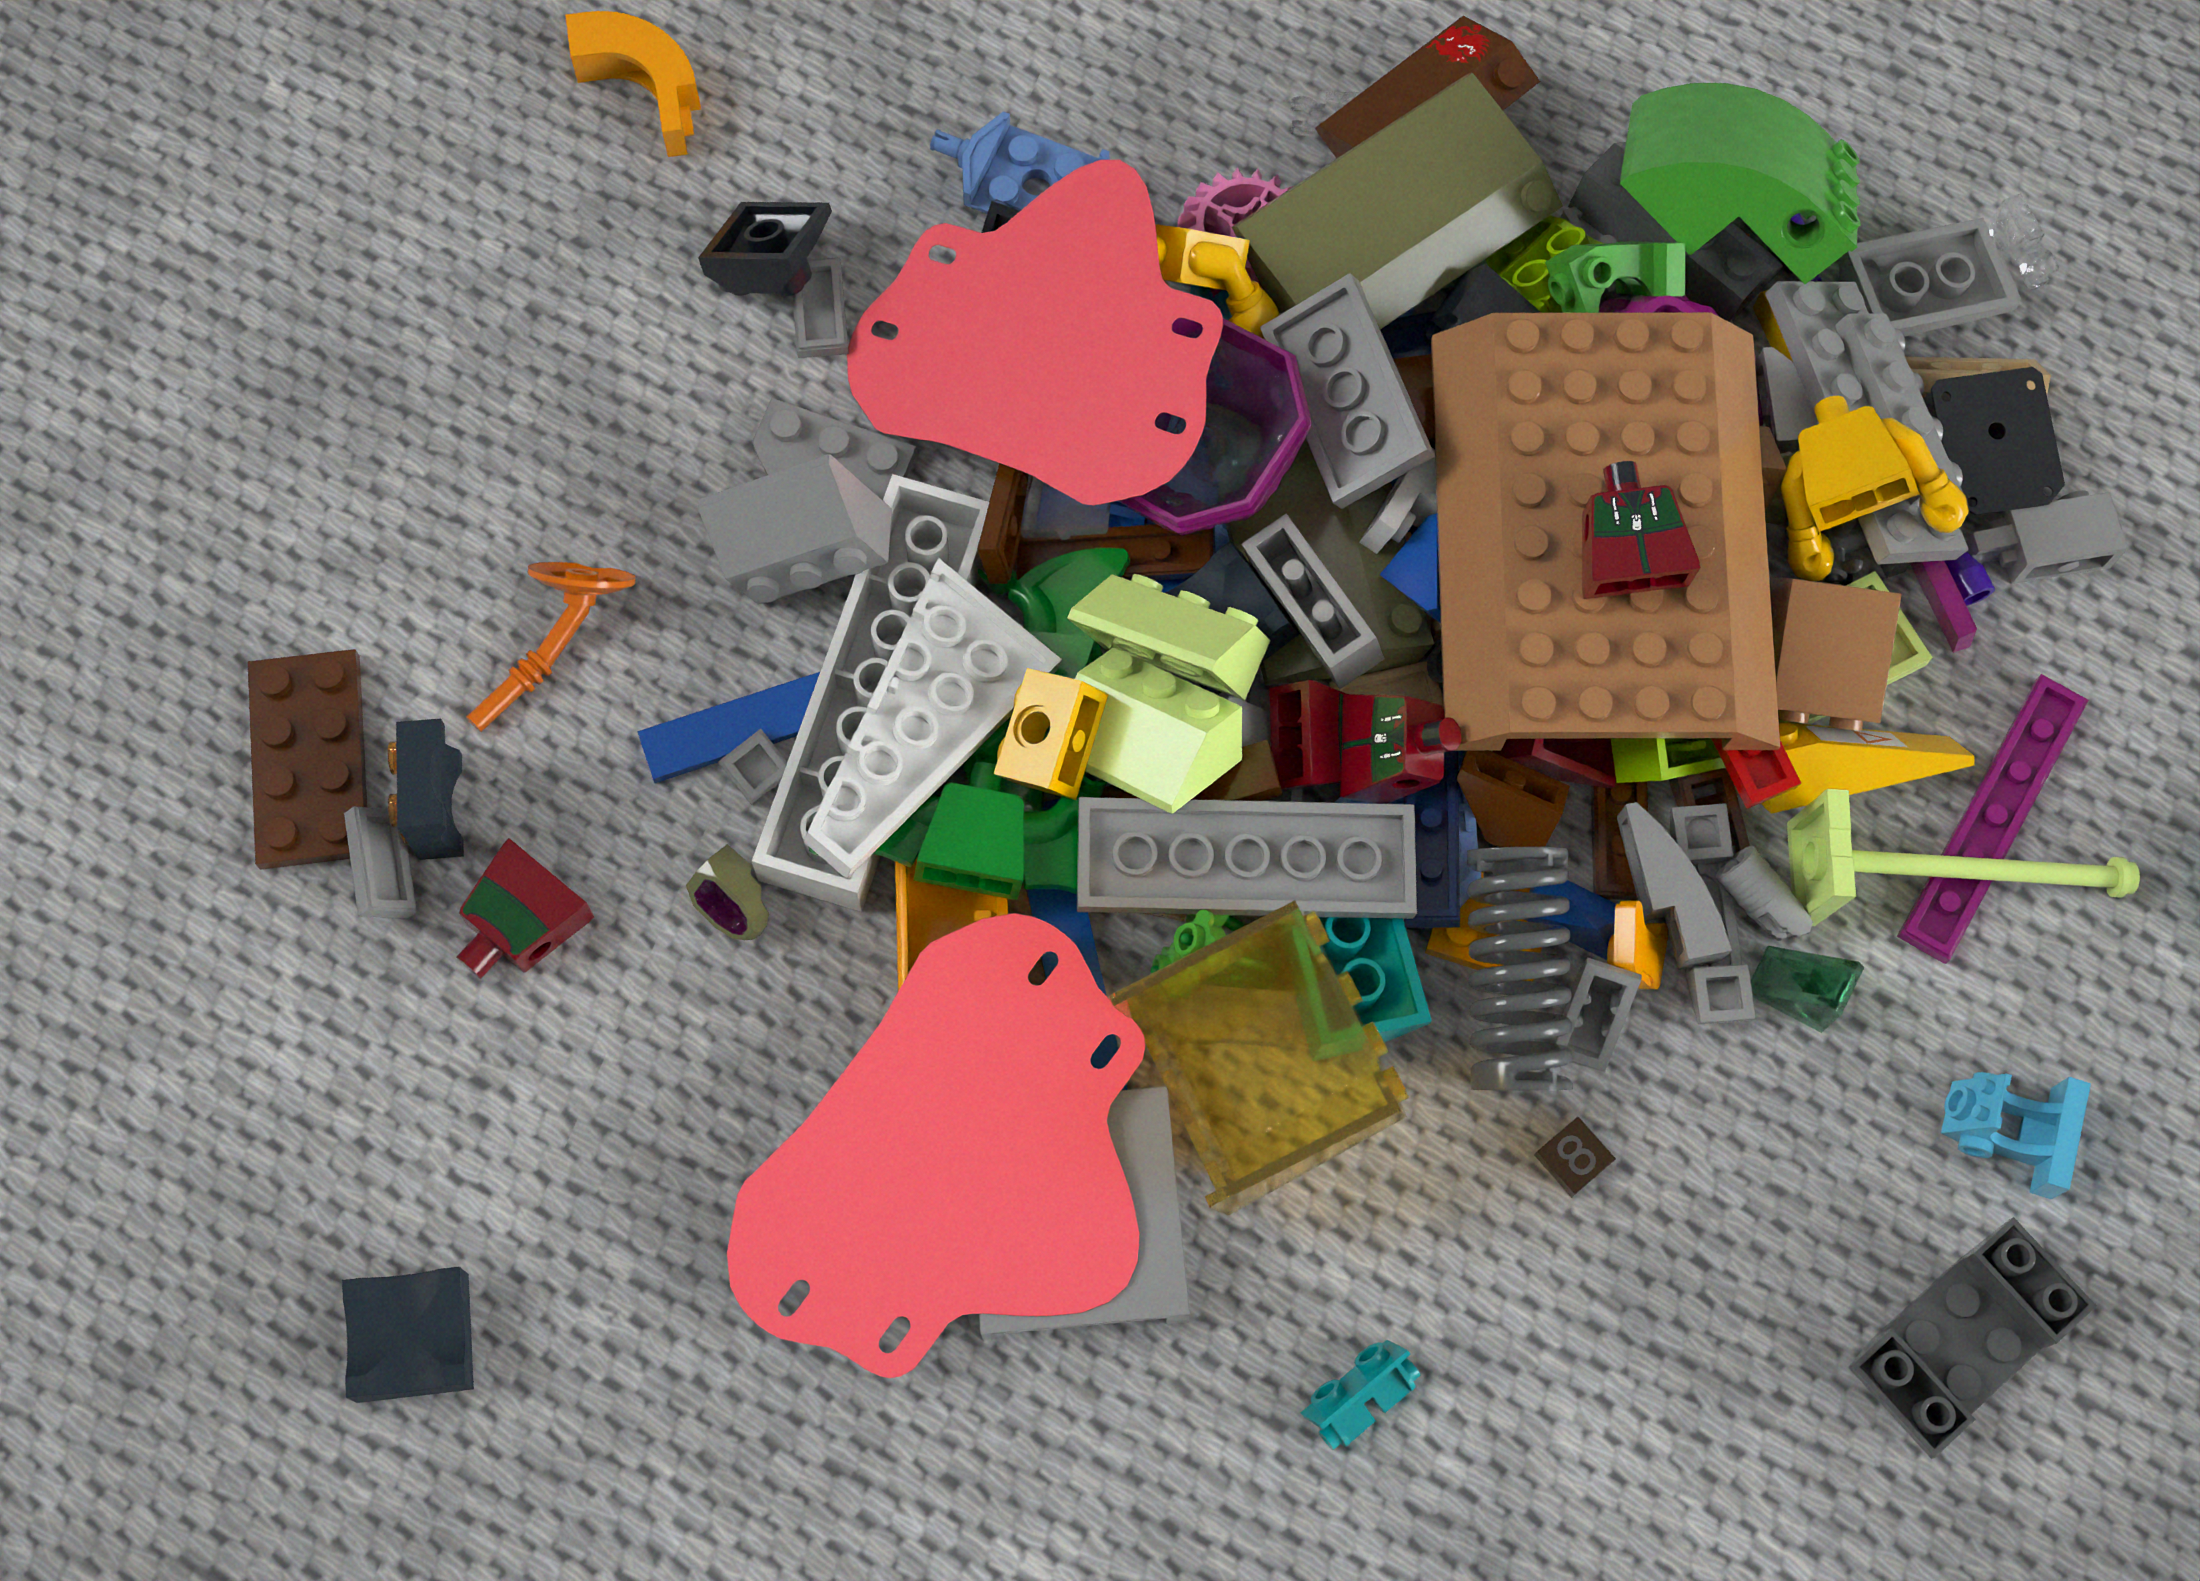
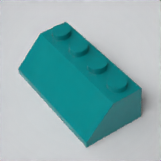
M1275 916L1314 1061L1368 1050L1429 1025L1432 1022L1403 918Z

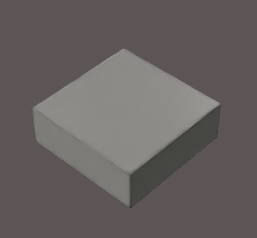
M762 729L758 730L718 761L751 805L781 782L787 765L785 758Z

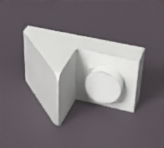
M1435 457L1398 477L1359 543L1377 554L1391 538L1399 543L1411 525L1418 528L1427 516L1437 513Z

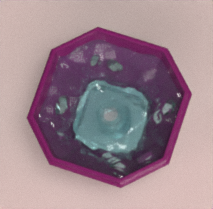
M1178 318L1172 324V331L1174 333L1189 338L1199 337L1203 330L1202 324L1185 318ZM1223 318L1221 336L1206 377V421L1192 456L1169 482L1144 495L1119 500V502L1157 525L1180 535L1209 530L1216 525L1235 520L1246 521L1249 517L1258 513L1267 503L1268 498L1277 490L1282 476L1290 468L1312 425L1296 355ZM1168 413L1159 414L1155 420V425L1158 429L1173 434H1180L1186 428V422L1183 418Z

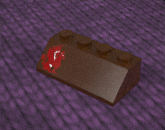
M1463 15L1328 117L1315 130L1337 159L1466 74L1473 73L1502 110H1505L1541 81L1511 40Z

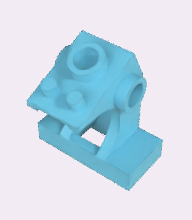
M1977 1072L1973 1074L1971 1079L1952 1081L1950 1092L1945 1100V1116L1941 1134L1959 1142V1151L1980 1158H1990L1992 1154H1997L2035 1166L2029 1193L2053 1199L2070 1190L2091 1083L2068 1077L2051 1088L2047 1103L2026 1099L2008 1092L2006 1088L2010 1086L2012 1075L2007 1073L1995 1075ZM2001 1112L2022 1118L2017 1140L1996 1132L2001 1129L2003 1119L2000 1117Z

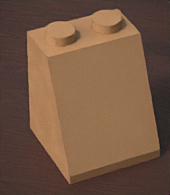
M1770 577L1778 720L1808 724L1809 714L1830 716V727L1862 731L1863 721L1881 723L1902 594L1799 579Z

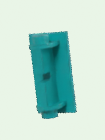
M1385 1340L1383 1343H1374L1358 1354L1354 1361L1356 1366L1340 1380H1330L1321 1385L1311 1396L1312 1403L1301 1414L1305 1419L1321 1428L1318 1433L1329 1448L1334 1450L1340 1444L1347 1447L1376 1421L1364 1404L1372 1398L1380 1411L1386 1413L1410 1391L1416 1388L1414 1381L1421 1376L1420 1372L1407 1358L1411 1355L1407 1349L1389 1340Z

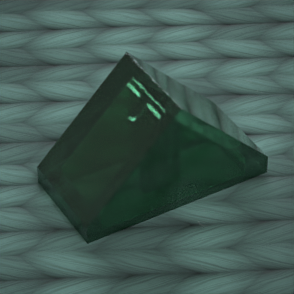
M1767 946L1751 978L1752 994L1755 999L1822 1033L1842 1015L1864 970V966L1859 961Z

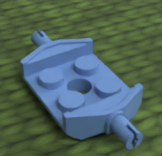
M1004 111L974 133L971 139L966 138L963 140L937 129L930 143V150H935L956 159L958 158V167L963 169L964 205L986 214L988 213L991 201L995 199L1021 209L1026 207L1039 196L1029 194L1023 189V184L1029 179L1041 178L1052 186L1079 167L1098 160H1110L1109 151L1105 149L1101 150L1099 158L1014 127L1010 125V114Z

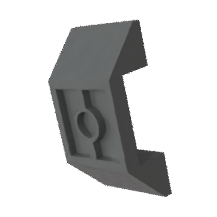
M2013 1217L1948 1268L1876 1334L1848 1368L1922 1450L1933 1459L1976 1420L1972 1414L2041 1349L2057 1344L2097 1305Z

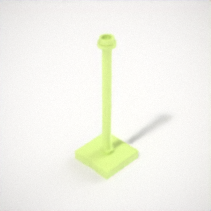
M1826 789L1787 822L1791 892L1803 905L1804 910H1807V913L1811 915L1812 926H1816L1856 897L1854 872L2107 887V894L2110 897L2122 898L2126 894H2134L2140 881V872L2135 862H2128L2124 857H2112L2107 865L2104 866L1852 850L1849 790Z

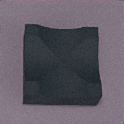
M1231 541L1216 551L1211 559L1193 576L1165 592L1166 594L1178 597L1181 590L1187 591L1209 601L1210 606L1208 609L1225 614L1228 607H1231L1257 618L1256 627L1271 640L1262 662L1300 634L1247 559ZM1199 684L1201 688L1213 692L1216 695L1222 693L1221 691Z
M441 718L396 722V741H391L388 744L389 769L392 775L397 774V793L390 794L388 798V813L391 826L399 829L403 843L409 844L420 860L464 857V839L457 830L452 816V795L455 784L462 773V753L459 749L445 743V724Z
M451 1267L400 1276L342 1280L347 1332V1365L345 1375L347 1399L356 1403L474 1389L469 1274L461 1267Z

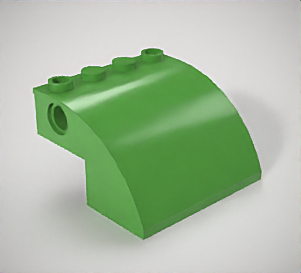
M1689 83L1662 88L1642 95L1632 103L1620 184L1676 242L1685 243V251L1689 255H1692L1738 217L1763 240L1804 284L1815 278L1848 251L1852 252L1857 248V228L1861 223L1857 216V206L1860 205V199L1857 196V185L1860 183L1857 175L1856 165L1860 163L1856 152L1846 141L1840 139L1836 142L1826 130L1803 111L1784 99L1761 90L1729 83ZM1798 213L1806 220L1812 215L1816 217L1809 224H1798L1791 220Z

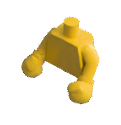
M1156 224L1159 265L1163 280L1166 283L1170 281L1227 290L1229 297L1226 299V304L1232 315L1228 321L1265 339L1260 327L1280 314L1272 299L1261 289L1258 282L1250 280L1245 269L1250 240Z
M1839 395L1826 397L1816 404L1814 412L1819 424L1806 428L1798 434L1800 450L1790 457L1781 485V493L1789 521V526L1786 528L1789 537L1787 548L1788 563L1795 576L1807 581H1820L1831 573L1834 560L1833 548L1829 539L1821 531L1917 495L1921 496L1919 507L1922 517L1934 530L1939 533H1951L1962 526L1969 512L1966 496L1957 485L1948 479L1945 470L1938 468L1924 439L1919 433L1894 418L1880 419L1872 406H1863L1849 411L1845 398Z

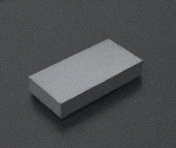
M840 257L808 260L812 272L811 279L805 284L803 290L792 295L798 358L849 354Z
M352 807L344 813L358 916L400 919L411 917L417 913L407 841L397 828V810Z

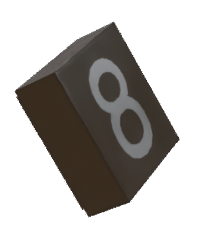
M1576 1117L1534 1154L1571 1198L1616 1160L1579 1117Z

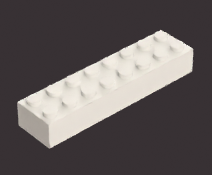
M894 474L891 476L883 501L892 508L888 563L864 570L862 573L855 575L752 859L758 881L862 912L881 856L872 854L847 879L821 856L812 854L804 841L892 653L907 626L913 609L927 584L937 559L940 558L975 587L979 576L978 569L982 567V561L977 548L989 505L988 501Z

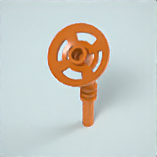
M539 562L528 565V575L544 585L563 591V602L568 604V606L536 652L529 650L526 653L527 660L519 659L517 661L519 668L512 666L508 670L510 676L466 716L467 720L479 732H482L525 691L532 693L535 690L533 683L540 685L544 682L542 675L549 677L552 674L551 666L589 614L590 606L596 605V595L621 591L635 585L636 576L634 574L611 567L591 568L570 562Z

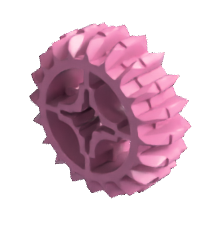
M1237 167L1232 173L1231 180H1227L1217 172L1213 178L1212 186L1200 182L1199 187L1196 189V196H1188L1184 203V211L1178 218L1177 227L1236 237L1232 226L1294 186L1281 190V181L1278 174L1267 182L1261 180L1262 175L1259 169L1252 174V178H1245ZM1247 258L1245 269L1250 280L1258 282L1261 289H1263ZM1210 288L1213 297L1221 291L1220 289Z

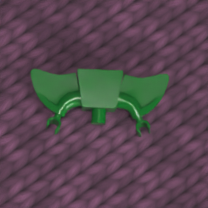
M1122 548L1085 549L1045 561L1031 569L1019 580H1017V574L1013 569L1008 584H990L987 575L980 568L978 569V574L993 593L1004 594L1009 592L1008 599L1023 613V628L1062 659L1054 674L1075 679L1080 670L1102 656L1103 653L1096 641L1067 619L1069 612L1073 606L1110 575L1122 577L1129 566L1130 558L1128 552ZM1011 716L962 764L968 781L973 764L977 762L997 764L998 748L1006 736ZM1050 726L1045 731L1043 740L1047 737ZM1003 778L1001 792L1022 797L1024 812L1044 811L1043 791L1021 786Z
M977 762L971 767L968 785L946 783L941 796L933 793L873 853L910 868L917 858L913 881L1013 900L1018 899L1022 882L1024 883L1025 890L1059 889L1077 895L1079 797L1100 798L1107 782L1104 780H1089L1085 776V771L1076 800L1061 797L1058 803L1049 810L1024 812L1022 797L1001 792L1003 778L994 774L996 764ZM808 846L809 851H810L812 854L818 855L815 851H813V850Z

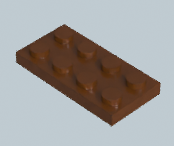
M356 649L248 661L255 865L262 870L350 859L344 813L354 806L367 807L360 655Z

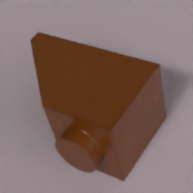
M1489 750L1465 751L1457 775L1460 787L1486 842L1499 848L1546 846L1563 814L1570 788L1569 785Z

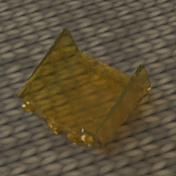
M1295 900L1109 996L1113 1007L1128 1018H1132L1141 1029L1145 1038V1044L1216 1191L1206 1195L1205 1199L1211 1209L1225 1215H1230L1407 1117L1401 1102L1410 1097L1394 1066L1385 1069L1380 1059L1381 1056L1389 1053L1375 1023L1372 1021L1363 1025L1354 1005L1362 1002L1363 999L1348 971L1337 974L1322 946L1330 942V939L1315 910L1305 914Z

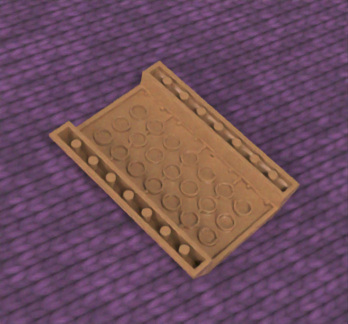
M1711 312L1491 313L1432 335L1431 351L1444 718H1453L1458 723L1462 735L1459 747L1453 751L1501 750L1506 739L1722 738V750H1778L1780 748L1753 334ZM1622 461L1636 462L1641 488L1667 485L1673 490L1701 568L1688 587L1583 599V510L1591 495L1607 492L1603 469L1606 466Z

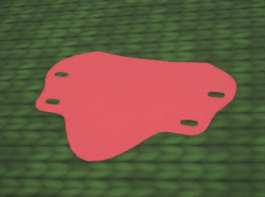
M1098 160L1075 169L1054 183L995 231L980 233L948 223L934 225L927 229L914 245L895 281L867 308L860 318L848 346V382L852 395L867 418L877 430L884 434L949 445L1028 473L1081 504L1101 505L1141 496L1169 482L1192 456L1206 421V377L1221 336L1223 316L1218 306L1212 300L1172 289L1162 278L1160 270L1156 224L1147 186L1137 171L1121 160ZM940 245L953 249L956 252V258L952 263L944 264L931 260L929 258V251L933 246ZM1178 318H1185L1202 324L1203 330L1199 337L1189 338L1174 333L1172 331V324ZM877 321L896 325L899 330L898 335L893 340L875 336L872 334V326ZM1168 413L1183 418L1186 422V428L1180 434H1173L1158 429L1155 425V420L1159 414Z
M1013 913L983 918L931 942L920 952L881 1023L805 1122L744 1181L737 1194L727 1250L729 1281L740 1307L758 1326L780 1339L831 1348L871 1373L881 1377L895 1378L912 1371L948 1323L962 1315L1055 1316L1083 1313L1108 1303L1128 1286L1138 1263L1140 1233L1130 1189L1110 1137L1107 1117L1111 1103L1143 1061L1145 1038L1134 1020L1098 988L1077 945L1068 936L1051 924L1036 917ZM1054 952L1059 960L1057 966L1044 983L1038 986L1032 985L1028 980L1029 972L1044 953ZM1107 1035H1117L1121 1041L1118 1051L1104 1068H1094L1090 1062L1094 1051ZM797 1280L806 1281L810 1286L807 1297L791 1316L781 1315L778 1305ZM903 1316L907 1318L911 1326L909 1332L893 1352H882L879 1348L880 1338L897 1317Z

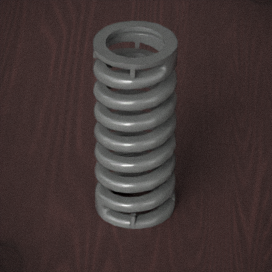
M1501 847L1467 850V865L1475 871L1484 873V878L1477 879L1469 884L1467 888L1469 898L1483 904L1496 905L1471 912L1468 917V925L1478 932L1500 935L1472 942L1468 948L1469 956L1479 962L1503 965L1472 972L1469 977V985L1477 991L1508 995L1473 1002L1469 1008L1470 1016L1478 1021L1513 1025L1475 1031L1470 1037V1045L1479 1051L1519 1055L1487 1059L1473 1064L1470 1069L1471 1090H1572V1081L1562 1076L1561 1066L1567 1065L1573 1059L1572 1051L1569 1047L1549 1042L1531 1041L1563 1036L1571 1031L1572 1022L1568 1017L1560 1014L1527 1011L1564 1005L1571 1000V991L1568 987L1559 984L1523 981L1563 975L1571 969V962L1563 955L1520 951L1523 949L1564 944L1570 939V931L1561 925L1516 921L1564 914L1570 908L1569 901L1566 897L1560 895L1512 891L1565 883L1569 878L1568 849L1554 847ZM1546 1069V1071L1533 1072V1070Z

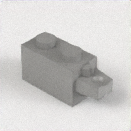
M2085 490L2068 493L2058 500L2052 501L2049 505L2008 510L2002 518L1991 521L1989 529L1973 532L1969 536V540L1966 541L1969 548L1967 552L1979 563L2000 561L2001 567H2006L2011 584L2111 568L2128 550L2111 493L2105 492L2089 495V492Z

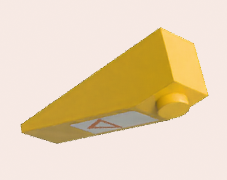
M1780 722V741L1802 784L1794 790L1761 803V805L1773 814L1806 806L1826 789L1849 790V795L1975 766L1974 755L1950 736L1869 729L1855 731L1830 726Z

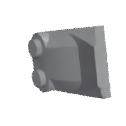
M1984 218L1857 243L1855 250L1852 252L1848 251L1839 258V282H1856L1868 313H1887L1892 326L1899 329L1904 337L2015 311L2020 305L2019 300H2021V297L2001 250L1993 242Z

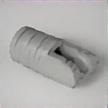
M1748 846L1733 855L1734 857L1726 861L1717 871L1715 877L1720 884L1725 886L1726 891L1736 899L1740 907L1745 909L1746 914L1751 919H1754L1764 931H1767L1768 936H1771L1772 939L1781 941L1786 937L1799 938L1801 935L1811 933L1810 929L1813 923L1811 915L1807 913V910H1804L1803 905L1790 891L1786 882L1781 880L1779 874L1769 866V863L1759 854V851L1754 846Z

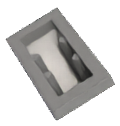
M1587 957L1573 978L1570 988L1571 1000L1566 1003L1563 1013L1572 1022V1029L1569 1033L1556 1037L1555 1044L1569 1047L1572 1051L1573 1059L1571 1061L1603 1072L1606 1071L1640 985L1641 974Z

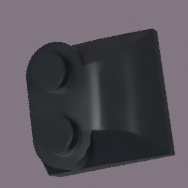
M740 202L698 257L703 274L716 282L722 291L738 296L761 293L787 297L799 293L811 279L812 272L807 257L817 243L832 213L830 203Z

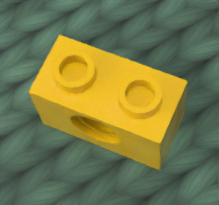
M1026 668L1022 684L1015 693L1014 710L1006 736L998 748V761L994 774L1021 786L1076 800L1109 694L1080 680ZM1050 726L1049 734L1043 740L1045 731Z

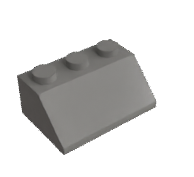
M830 454L712 494L698 501L699 513L725 579L757 604L772 602L777 598L805 589L816 588L820 584L848 575L859 574L864 570L888 563L892 508Z

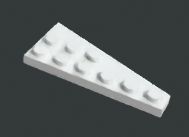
M938 558L927 584L913 609L907 626L873 693L866 712L851 739L836 775L833 777L810 825L804 843L848 879L1012 715L1015 693L1022 684L1026 668L1054 674L1062 659Z

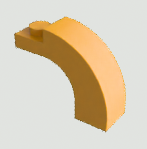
M590 11L565 14L570 57L577 82L625 79L645 87L658 101L662 134L668 157L688 155L685 137L695 135L691 111L701 110L693 69L677 42L654 24L625 13Z

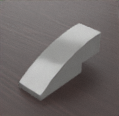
M1637 802L1626 804L1617 816L1637 898L1642 904L1644 921L1665 917L1678 970L1722 961L1732 951L1721 915L1706 884L1685 852L1663 826Z

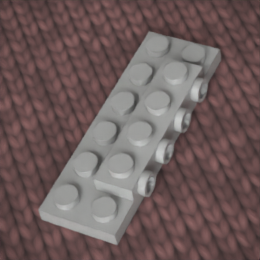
M1777 281L1765 294L1813 411L1819 401L1826 397L1838 395L1845 398L1849 411L1863 406H1872L1880 419L1894 418L1919 433L1924 439L1938 468L1944 469L1948 479L1962 491L1960 487L1963 480L1961 468L1958 464L1951 462L1941 442L1943 437L1942 424L1928 412L1922 398L1924 392L1923 379L1918 373L1912 372L1903 353L1905 348L1904 335L1899 329L1892 326L1887 313H1868L1856 282L1809 281L1807 284H1804L1802 281ZM1920 495L1858 517L1876 564L1956 560L1968 551L1969 548L1960 527L1951 533H1939L1926 523L1919 507Z

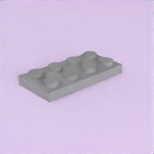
M1351 273L1260 327L1265 340L1296 355L1312 421L1306 439L1330 497L1339 508L1343 509L1435 457L1359 280Z

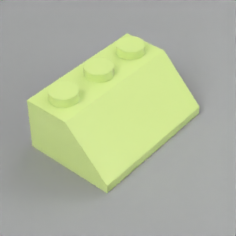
M1112 574L1071 608L1067 619L1104 649L1110 650L1114 647L1159 669L1243 700L1247 697L1271 641L1256 627L1258 619L1254 616L1228 607L1225 614L1208 609L1210 606L1209 601L1187 591L1181 590L1178 597L1161 592L1163 589L1161 584L1139 574H1133L1131 581Z
M1114 647L1077 673L1076 680L1083 681L1109 694L1085 769L1086 772L1173 814L1242 760V706Z

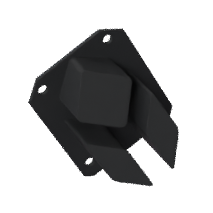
M2034 367L1939 379L1934 383L1930 391L1935 416L1943 427L1941 442L1949 460L1958 464L1961 468L1963 480L1960 487L1966 496V501L1968 498L1976 501L1974 507L1968 505L1969 512L1974 515L1994 512L2003 513L2008 510L2049 505L2065 486L2043 374ZM2028 381L2034 382V390H2030L2027 387ZM1941 394H1949L1950 400L1947 402L1943 401ZM2045 487L2051 489V496L2044 494L2043 489Z

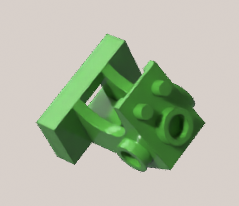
M1624 241L1572 245L1545 262L1550 275L1548 279L1550 293L1554 300L1561 305L1563 313H1599L1601 295L1605 288L1609 287L1615 279L1616 294L1685 296V243Z

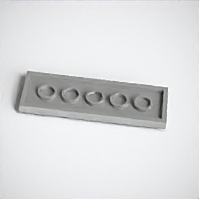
M1079 797L1077 912L1197 914L1198 911L1205 909L1211 911L1213 915L1413 919L1417 914L1414 805L1190 800L1171 814L1138 798Z

